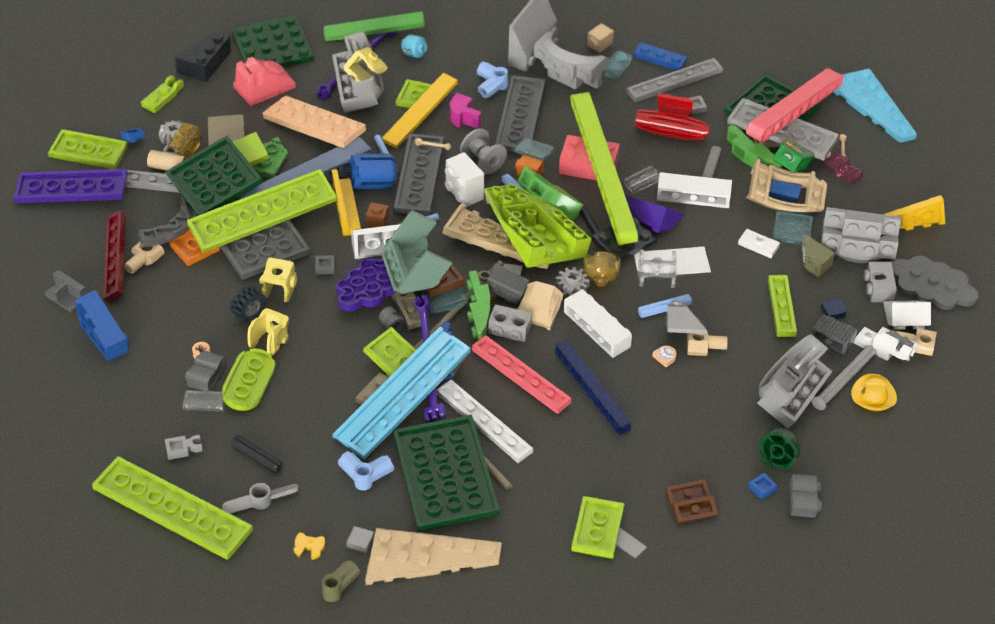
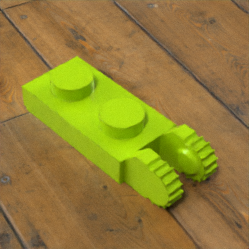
M170 75L164 83L141 102V107L157 113L183 88L184 81H176V77Z

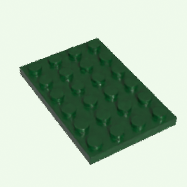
M472 415L393 430L418 531L500 515L499 505Z

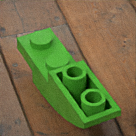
M735 124L728 126L727 140L732 144L731 152L737 158L752 168L757 159H760V163L769 166L771 164L782 168V165L773 159L774 154L761 142L754 144Z
M525 166L517 180V183L526 189L525 191L559 209L572 220H576L583 207L581 202L559 186L551 184L530 167Z
M475 270L469 272V280H466L468 291H472L473 294L470 295V311L467 312L469 323H473V327H471L472 337L477 338L478 341L487 335L491 307L488 284L480 285L477 271Z

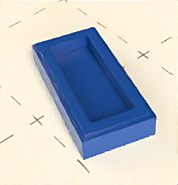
M771 180L769 197L798 202L801 185Z

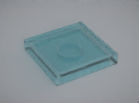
M777 211L773 240L802 245L805 234L811 237L813 216Z
M461 286L431 298L425 290H422V294L431 302V314L468 305Z

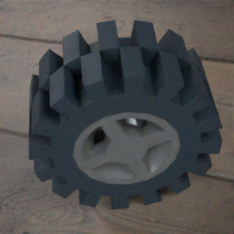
M248 286L247 288H242V292L239 290L237 292L238 295H234V300L230 302L232 304L230 305V311L244 323L247 321L252 322V318H257L256 316L261 314L260 311H263L265 309L264 306L267 304L266 297L255 286Z

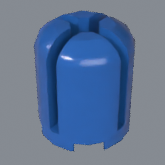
M388 153L351 155L350 167L352 178L350 180L352 189H390L394 186L397 177V165L392 155Z

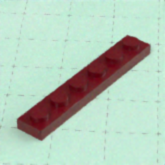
M122 210L107 217L103 299L108 303L123 295L126 214Z

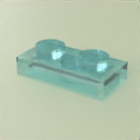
M618 50L609 59L610 65L602 74L616 80L632 62L633 56Z

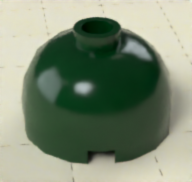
M773 429L766 433L759 442L760 458L772 469H777L778 467L787 470L794 465L800 455L801 446L799 440L793 432L787 429Z

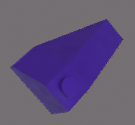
M625 195L630 212L641 222L651 226L650 230L661 233V230L669 232L683 218V213Z

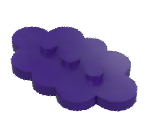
M375 258L363 260L359 264V268L348 271L347 278L338 281L336 284L338 306L344 311H354L361 306H378L383 303L384 297L391 296L396 292L393 290L383 258L380 260Z

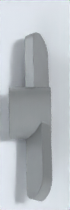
M257 483L250 488V495L225 502L222 510L232 514L252 507L258 510L266 509L270 506L272 499L295 493L299 490L297 484H291L270 491L268 485ZM257 495H266L262 498H256Z

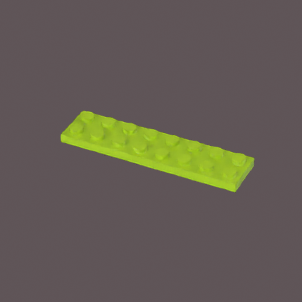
M321 169L188 219L187 225L202 253H205L337 201V196Z
M119 456L92 484L94 490L227 560L230 559L253 531L252 525Z

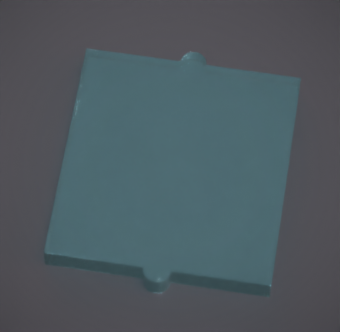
M525 138L522 142L518 143L514 152L544 161L547 156H550L554 147Z

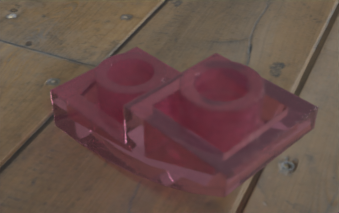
M836 153L825 159V164L829 169L850 185L863 178V171L850 165L849 158Z

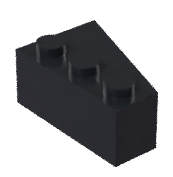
M213 32L175 56L177 73L207 82L231 53L230 36Z

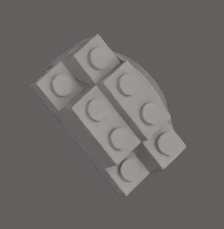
M551 31L545 33L535 43L534 57L540 59L544 63V67L548 68V77L573 89H577L583 82L596 89L601 86L602 72L610 65L609 58L602 55L583 56L566 51L556 45L558 38Z
M826 207L821 244L840 258L850 262L869 263L883 258L895 260L901 217Z

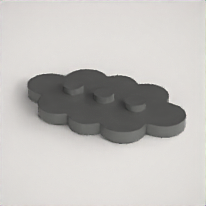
M914 256L909 261L905 259L891 261L894 279L898 280V290L905 295H915L918 301L934 303L936 307L943 310L953 309L957 304L970 307L977 302L978 291L971 285H968L969 278L961 270L950 269L947 264L932 262L925 256Z

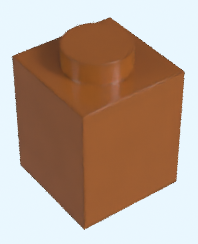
M371 202L366 213V228L387 226L389 223V205Z

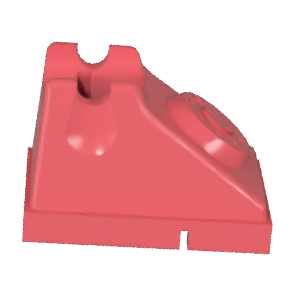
M250 57L246 63L240 61L236 64V78L233 85L250 106L275 97L279 93L282 94L296 88L293 79L284 71L282 66L274 61H262Z

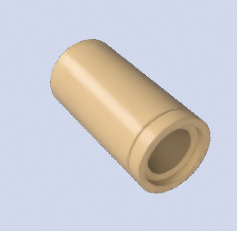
M150 150L147 157V166L167 171L186 160L187 157Z

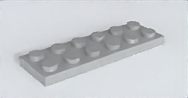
M742 98L728 117L727 124H735L738 128L746 131L749 123L769 108ZM796 118L768 139L782 144L786 136H788L814 154L815 158L824 161L837 142L839 134Z

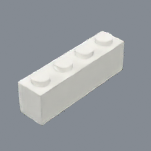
M660 172L657 200L729 208L732 180Z
M582 289L565 299L564 313L612 358L631 348V332L624 328L615 317H612L603 306H600L590 294H587Z

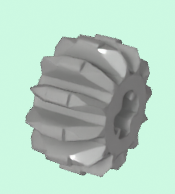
M173 120L172 122L165 121V125L160 127L159 138L165 146L175 144L183 147L184 143H188L189 130L186 124L181 123L180 120L176 122Z

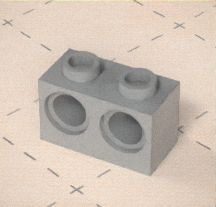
M495 305L488 321V334L526 342L532 326V313Z

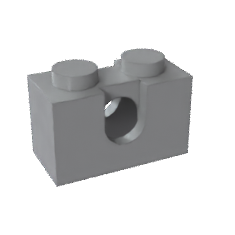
M869 262L868 268L864 270V280L867 281L866 293L870 295L871 302L894 301L897 289L892 263Z

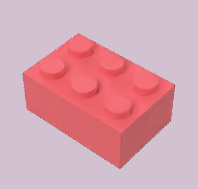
M567 135L560 156L559 174L596 180L582 137ZM607 142L616 169L620 144Z

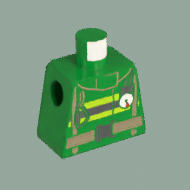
M786 136L773 159L791 172L805 170L815 155Z

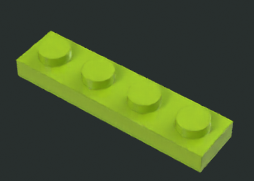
M769 275L768 285L777 337H796L797 329L788 276Z

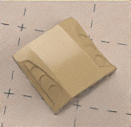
M538 281L528 283L517 310L532 313V324L551 330L563 300V293L555 286Z

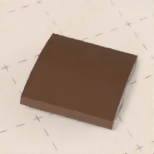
M706 479L665 488L671 510L678 524L718 516L713 495L710 496Z

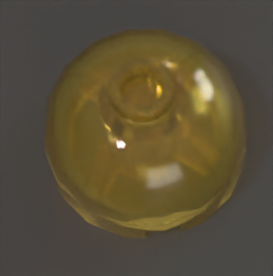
M595 252V256L589 257L590 254L584 257V274L587 275L592 283L597 286H606L617 279L620 272L621 259L617 260L616 255L607 252Z

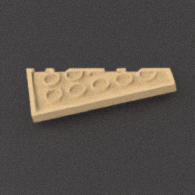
M463 203L459 205L443 228L442 234L448 235L450 238H457L468 244H474L483 247L485 250H492L503 256H509L523 262L502 225L490 218L483 219L479 216L480 213L475 210L472 212L467 210L466 205ZM550 264L540 265L536 267L547 269Z
M376 528L365 583L366 585H371L374 581L385 580V582H390L394 578L400 577L410 579L440 574V571L451 570L452 572L460 571V568L465 567L475 569L499 565L502 542Z

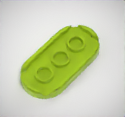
M258 348L250 349L247 352L243 351L238 355L222 388V398L226 405L235 410L246 411L255 408L261 402L275 372V360L272 359V355Z

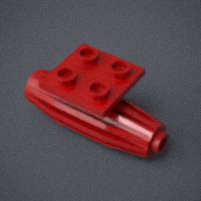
M659 93L657 110H638L635 120V127L653 134L677 139L704 140V137H708L710 130L706 122L692 117L694 100L670 94Z

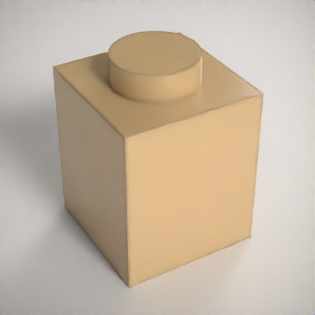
M602 23L588 32L587 46L601 53L613 44L614 31Z

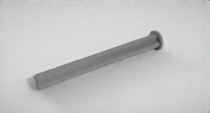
M872 345L866 347L818 397L815 396L812 399L813 406L820 411L824 410L826 404L874 356L876 349Z

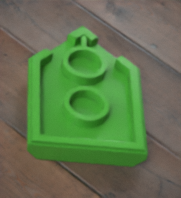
M279 137L263 144L269 159L252 166L260 177L268 179L275 177L288 155Z

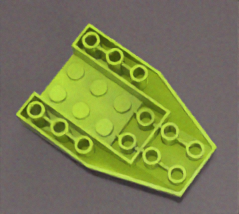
M514 184L484 188V193L500 224L527 268L586 257L591 238L564 215L562 211Z

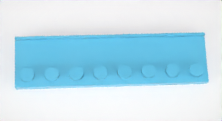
M439 327L332 434L333 438H336L365 460L470 353V347L453 335L447 334L443 331L442 327Z

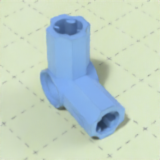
M484 61L479 64L477 74L487 79L478 87V92L482 97L487 99L496 91L504 90L509 86L506 68H496Z
M347 451L338 460V465L354 480V485L358 490L370 489L375 480L394 471L391 459L387 455L367 464L363 463L353 452Z

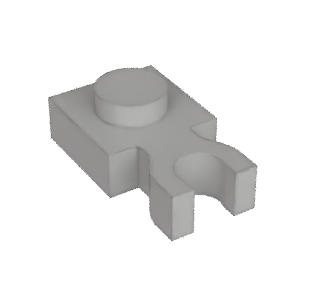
M200 435L192 436L190 439H186L185 436L165 439L168 460L187 457L190 451H203Z

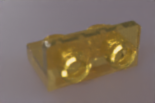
M182 123L168 144L169 148L177 150V155L186 156L187 159L193 156L201 143L199 126Z

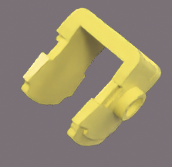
M369 47L356 51L344 65V70L349 76H354L357 82L373 77L359 65L362 59L367 63L371 71L376 74H382L387 70L386 64Z
M268 258L266 268L260 278V284H263L262 293L266 298L269 297L273 285L276 284L283 286L284 302H289L297 283V274L294 272L295 265L293 262ZM276 269L283 270L282 274L276 275Z
M268 308L264 309L259 317L251 322L248 328V346L255 348L259 339L267 332L269 333L267 353L273 356L279 350L280 344H285L289 339L287 333L289 317ZM272 321L277 322L278 325L274 326Z

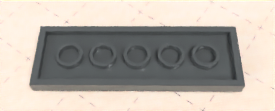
M511 76L495 145L501 144L507 151L530 154L545 88V79Z
M409 134L394 203V213L409 214L413 210L424 216H429L443 148L423 144L417 146L415 145V139L420 138L422 141L444 144V137Z

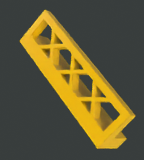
M336 169L332 170L333 190L337 196L336 204L343 236L351 235V230L361 229L351 180L350 178L339 180Z

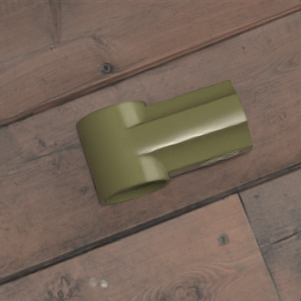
M350 560L348 562L345 561L333 574H327L323 577L322 596L326 601H338L342 596V591L360 575V570L355 563Z

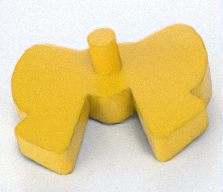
M299 533L295 539L294 553L301 557L306 548L311 550V558L314 560L321 556L320 553L325 548V539L323 536L314 538Z

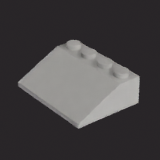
M530 0L510 24L509 66L527 72L537 59L534 57L535 43L548 31L557 35V19L548 0Z

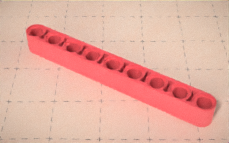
M829 68L825 69L752 120L747 127L746 134L761 142L766 141L841 86L844 76Z

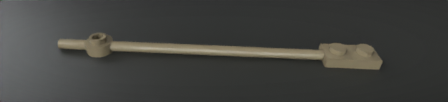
M500 260L496 263L502 267L504 265ZM492 268L489 271L477 273L480 285L485 284ZM468 291L429 331L430 336L442 326L443 321L449 322L471 300L470 295H473L472 291ZM423 339L414 346L416 350L423 344ZM379 373L356 396V402L362 405L390 376Z

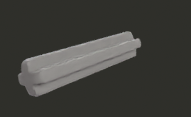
M713 146L711 148L702 177L713 178L721 153L720 147Z

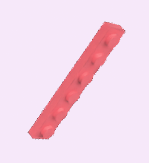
M485 335L472 345L473 352L555 413H560L571 404V397Z

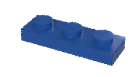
M642 42L634 51L635 58L676 71L682 69L687 62L686 56Z

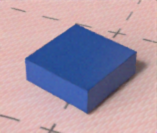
M763 473L751 480L748 487L762 500L777 491L778 485Z

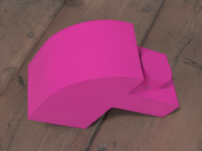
M456 93L450 102V120L455 126L460 128L462 124L477 129L481 126V111L472 109V98Z

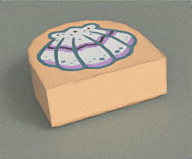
M662 346L653 352V357L663 366L668 367L676 360L677 353L671 346Z

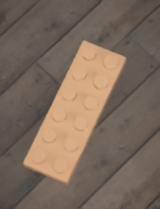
M284 96L263 112V117L266 120L345 148L366 131V126L363 123L288 96Z

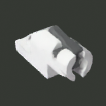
M864 327L854 340V344L864 349L872 345L876 349L875 355L887 361L892 355L899 359L910 361V356L913 357L918 343L885 327H882L878 333Z

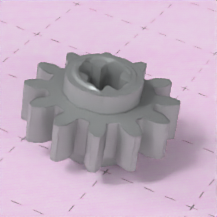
M573 267L572 270L565 268V273L559 271V276L556 277L557 289L563 290V295L569 293V296L582 289L587 292L590 283L588 274H583V269L577 271L576 267Z

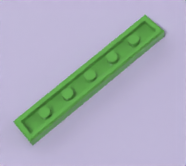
M423 11L324 26L325 41L344 39V36L363 32L367 36L425 27Z

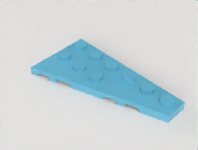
M870 69L843 74L844 78L841 86L833 93L837 96H843L849 105L864 116L868 115L871 117L873 123L884 127L885 132L898 142L916 139L917 133Z

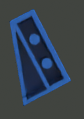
M96 290L75 299L81 328L107 361L129 351L127 344L129 343L128 336L125 332L121 331Z

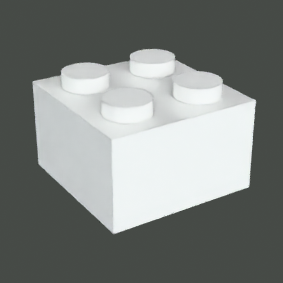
M465 152L447 159L445 168L446 189L451 191L456 200L465 204L466 207L483 200L484 173Z

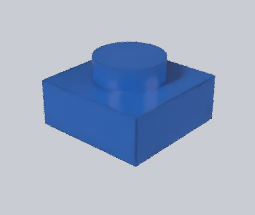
M138 128L120 132L121 139L127 140L129 143H135L139 139L145 138L144 130Z

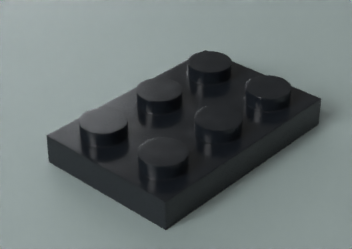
M634 215L632 218L637 230L638 242L618 245L612 226L592 235L591 241L614 264L657 242V237Z

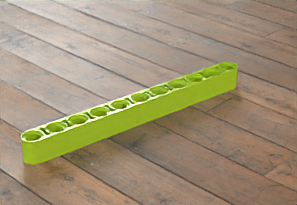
M590 93L571 95L572 109L618 245L638 242L637 230Z

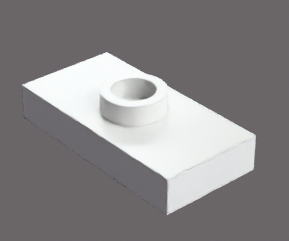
M746 229L740 237L738 245L772 258L778 250L780 242Z

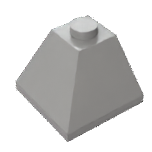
M672 301L671 304H667V332L707 334L705 325L687 305H683L681 301Z

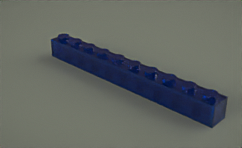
M565 340L556 344V356H559L568 371L580 383L581 388L587 392L588 397H591L595 406H598L600 412L612 424L614 430L619 435L630 431L631 421L568 341Z

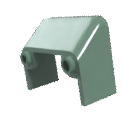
M413 210L410 211L382 251V258L393 290L400 294L437 286L442 276L452 265V261L428 251L426 237L436 225V221Z

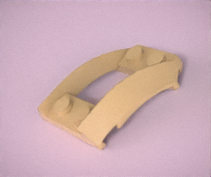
M760 159L756 160L750 172L752 179L747 199L765 207L785 212L810 213L823 211L827 183L823 179L820 181L815 176L814 171L811 173L791 172L771 164L769 166L760 163ZM771 180L801 185V188H807L805 204L788 203L769 197Z

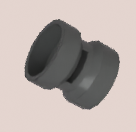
M392 306L383 309L379 314V320L386 325L387 329L392 327L399 332L405 325V320L401 315H398V312Z

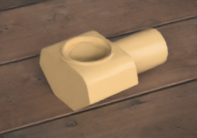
M139 242L132 248L131 252L134 256L124 264V268L128 273L133 274L144 264H153L165 254L164 249L161 245L142 247L141 242Z
M917 328L916 335L896 331L898 334L918 343L916 353L932 356L937 332Z
M708 332L707 334L687 333V355L707 356L708 349L727 350V336L708 335Z

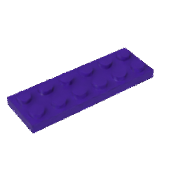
M127 169L20 172L14 201L15 203L123 200L128 171Z

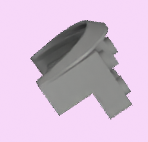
M363 32L344 36L348 51L334 54L332 57L340 100L344 113L378 105L377 100L380 99L384 87L381 74L371 71L363 59L359 62V65L363 69L369 68L365 71L373 77L357 82L354 76H349L344 70V65L356 51L366 47L372 50Z
M811 334L796 343L771 367L759 384V397L761 399L757 404L786 428H790L832 373L828 367L818 360L828 348ZM787 367H790L794 372L798 373L799 377L795 375L792 371H790Z

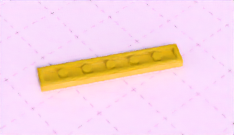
M443 73L382 137L383 142L397 149L408 138L409 134L458 84V80Z

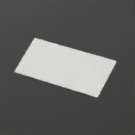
M704 247L643 251L634 254L639 278L711 272Z

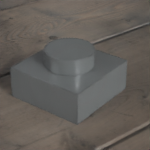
M334 255L315 256L316 275L335 274Z

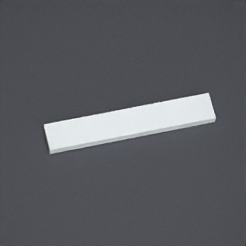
M449 380L436 390L437 395L462 416L472 415L475 427L517 463L533 453V448L454 381Z

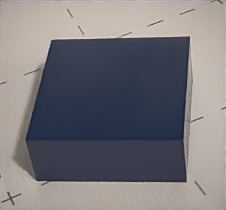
M839 298L821 303V309L826 316L828 315L835 319L846 317L847 311Z

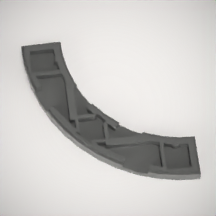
M182 195L181 210L168 224L139 230L138 236L142 247L170 242L189 230L187 220L197 215Z

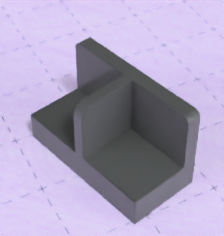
M57 270L53 273L55 285L45 292V296L67 311L73 312L76 310L75 299L86 295V288Z

